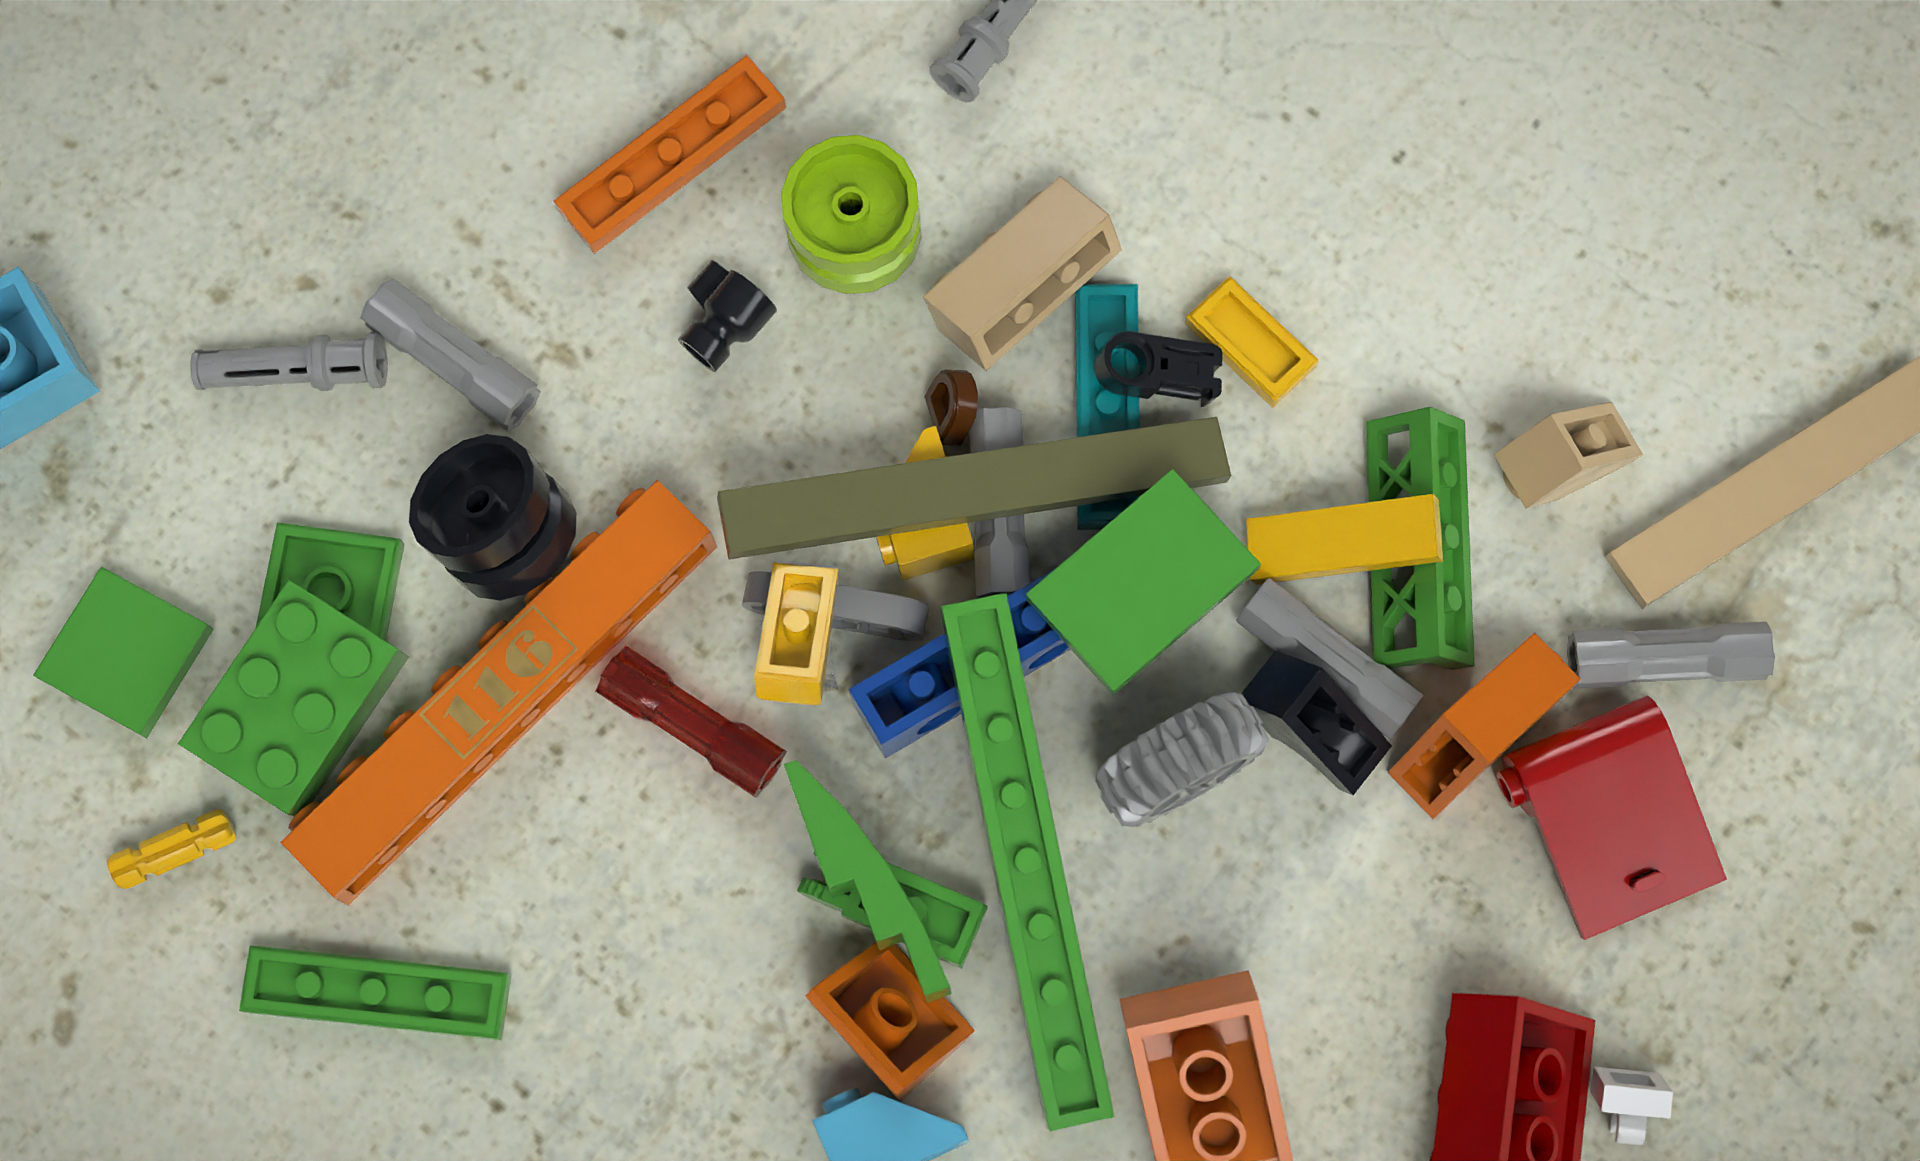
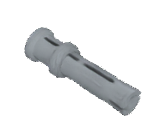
M991 0L979 17H972L963 22L959 28L960 38L946 57L936 59L930 66V74L933 80L946 93L964 102L975 100L980 91L978 84L994 63L1000 64L1006 58L1009 49V37L1037 0Z
M369 332L365 339L331 341L328 335H317L310 339L307 345L253 347L210 351L200 349L194 350L195 353H192L190 362L191 377L197 390L217 387L263 386L308 382L311 383L313 388H318L320 391H330L333 389L334 384L368 382L372 388H383L387 381L388 372L386 346L383 336L379 332Z

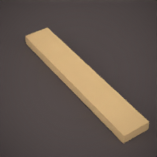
M1920 356L1610 551L1605 558L1641 609L1649 606L1919 434Z

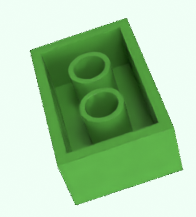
M289 579L190 724L178 745L287 815L295 816L305 806L314 801L410 656Z

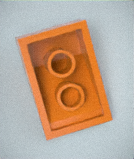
M1249 970L1119 999L1156 1161H1293L1261 1006Z

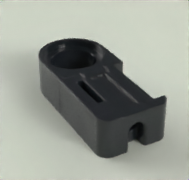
M1124 331L1109 339L1099 348L1094 357L1093 368L1097 380L1106 390L1114 394L1149 399L1154 394L1199 401L1201 398V407H1205L1219 397L1222 391L1221 378L1213 376L1215 371L1222 366L1223 353L1221 348L1214 344ZM1124 348L1131 351L1137 357L1140 365L1138 377L1125 378L1114 370L1111 363L1113 349Z

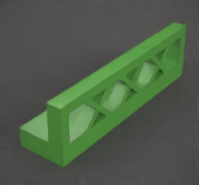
M1425 407L1366 421L1369 502L1396 499L1403 488L1411 497L1434 494L1439 499L1443 562L1414 565V574L1402 591L1393 583L1392 568L1371 571L1374 661L1389 669L1423 663H1431L1452 670L1473 667L1475 664L1465 420L1433 407ZM1409 430L1410 450L1396 468L1389 461L1388 435ZM1408 612L1416 620L1417 647L1395 650L1394 629L1405 613Z

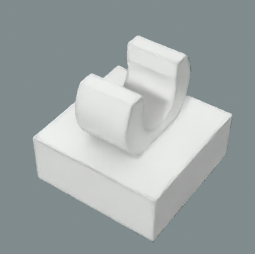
M1593 1067L1590 1093L1602 1112H1610L1609 1131L1616 1133V1143L1644 1145L1646 1116L1670 1118L1673 1091L1660 1073Z

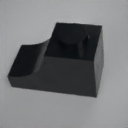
M1274 651L1241 693L1248 705L1255 708L1263 722L1261 726L1272 738L1281 741L1306 759L1339 790L1353 796L1392 747L1388 740L1321 667L1280 651Z

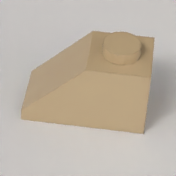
M1607 402L1550 414L1496 452L1494 456L1503 469V479L1507 488L1515 497L1521 500L1525 509L1557 501L1634 462L1643 456V453L1613 403Z

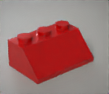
M1452 993L1450 1014L1445 1027L1446 1048L1442 1081L1437 1093L1438 1114L1434 1147L1429 1161H1580L1596 1020L1520 996Z

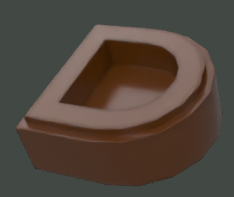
M946 369L940 371L934 378L924 398L942 445L961 446L976 418L978 391L976 382L970 372L967 370Z

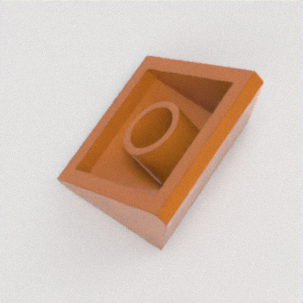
M875 942L814 986L806 994V998L900 1102L975 1032L972 1026L945 997L926 1003L912 962L896 944L879 950Z

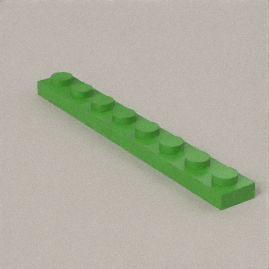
M1007 593L940 606V614L1046 1128L1049 1131L1112 1118L1114 1117Z

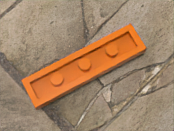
M746 55L554 200L555 206L595 254L785 110V98Z

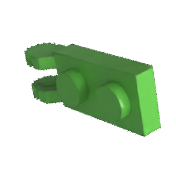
M887 862L921 919L938 959L962 969L986 915L988 906ZM802 878L797 889L798 893L834 910L841 911L843 918L871 929L857 889L852 890L849 896L841 894L832 898L826 883L814 878Z

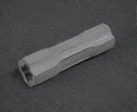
M394 278L381 284L375 294L366 301L360 317L365 321V326L373 332L381 333L383 339L397 350L408 353L467 397L472 406L507 432L519 426L525 416L534 408L541 393L537 389L536 383L502 358L494 357L437 315L428 303Z
M1011 407L977 409L976 418L969 431L970 453L1023 446L1022 411ZM1024 514L976 521V546L974 549L976 599L1007 593V596L1029 584L1028 546L1025 542Z
M1270 578L1258 589L1236 619L1238 624L1272 650L1280 651L1321 667L1379 732L1390 740L1424 697L1422 693L1389 668L1376 663L1314 616L1306 605Z
M1767 621L1716 624L1710 628L1631 632L1621 628L1572 631V635L1568 636L1567 643L1569 668L1581 679L1573 689L1622 687L1635 682L1712 679L1717 682L1767 680L1768 675H1773L1775 662L1772 631Z

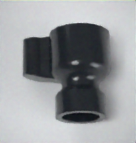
M712 260L688 287V290L704 309L706 317L702 322H693L680 336L678 341L696 360L709 370L716 372L730 356L731 344L734 342L751 341L777 312V308L757 286L734 270L728 272L720 264Z

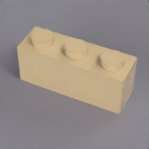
M1059 176L1045 190L1031 197L1025 207L998 231L988 235L982 241L979 248L955 269L941 276L934 287L923 298L938 330L987 371L1119 254L1122 248L1110 215Z

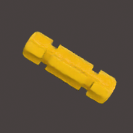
M215 809L197 817V824L189 825L187 821L139 842L138 850H132L131 847H128L110 855L107 859V866L112 880L117 887L129 889L147 881V874L154 873L155 876L161 875L204 856V849L212 848L215 851L233 843L236 839V833L230 817L222 809Z

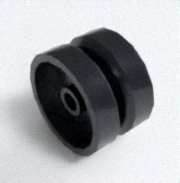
M485 434L462 440L440 454L421 475L410 499L409 524L417 543L434 559L444 565L445 569L463 587L478 598L501 601L530 592L547 581L565 561L576 536L577 512L568 493L553 477L544 472L541 464L525 447L508 436Z

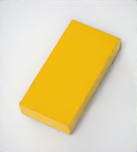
M1231 276L1224 280L1185 318V325L1204 343L1214 344L1221 348L1223 353L1222 360L1272 408L1317 367L1319 360Z

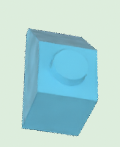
M858 1088L848 1090L823 1102L821 1105L825 1115L812 1120L829 1161H930L969 1143L967 1134L961 1125L875 1092L862 1097Z

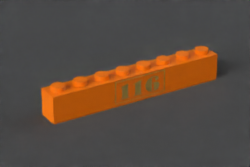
M658 480L647 490L638 488L629 494L619 505L616 511L618 518L601 534L595 531L581 540L570 555L572 562L555 578L551 576L547 581L528 592L524 599L526 606L509 623L506 620H502L493 625L482 636L478 643L479 652L462 668L459 665H455L445 671L431 688L433 696L416 712L408 710L397 717L384 733L386 741L368 758L363 755L349 763L336 780L339 786L323 802L314 801L308 804L291 820L288 826L291 832L280 843L333 898L349 906L717 548L711 531Z

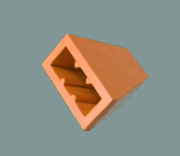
M1533 633L1444 712L1389 770L1388 774L1434 819L1549 712L1581 679L1564 663L1563 659L1536 633Z

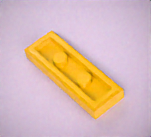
M1434 494L1246 519L1248 550L1261 563L1260 569L1250 577V581L1256 585L1263 584L1268 578L1274 582L1443 562L1439 499Z

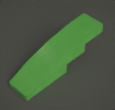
M797 760L784 764L832 898L857 889L879 950L904 941L926 1003L950 995V985L924 925L887 862L846 809Z

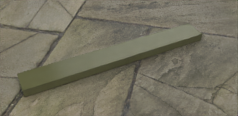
M1210 417L718 491L717 502L728 559L730 560L1138 497L1172 469L1177 472L1190 488L1227 483L1232 475L1218 417Z

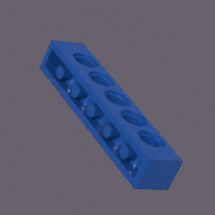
M1053 570L1007 596L1024 677L1071 650L1026 600V593ZM945 633L848 689L854 708L885 759L961 715Z

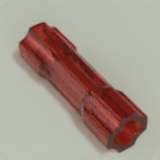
M625 645L610 660L601 674L600 682L595 690L597 694L635 719L654 723L705 757L715 772L753 797L757 798L780 769L787 753L785 749L747 724L727 719L676 685L668 672Z

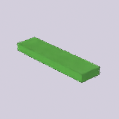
M250 946L239 1011L250 1014L502 1041L511 975L503 972Z

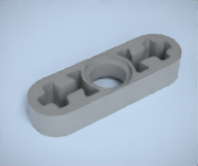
M754 571L748 574L742 601L744 608L765 615L771 572ZM837 584L832 628L896 640L921 641L924 638L929 606L921 601L904 596Z

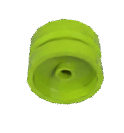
M861 135L830 137L808 148L789 168L781 191L782 214L788 243L801 271L817 284L844 294L874 292L896 281L912 264L922 238L917 181L905 159L886 143Z

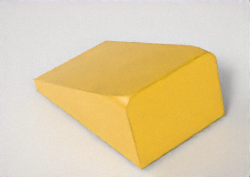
M773 562L754 673L757 698L806 705L821 704L837 590L838 569Z

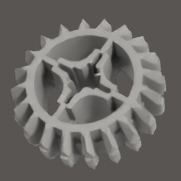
M1225 692L1220 696L1214 695L1204 702H1198L1192 707L1178 712L1168 720L1158 723L1156 727L1139 735L1133 742L1122 747L1117 754L1109 757L1096 775L1095 782L1102 794L1100 797L1110 814H1115L1121 826L1139 827L1146 822H1152L1160 816H1166L1173 810L1184 806L1217 785L1222 784L1226 779L1240 772L1243 767L1254 762L1255 758L1263 753L1269 740L1261 726L1263 722L1255 708L1248 705L1242 694Z

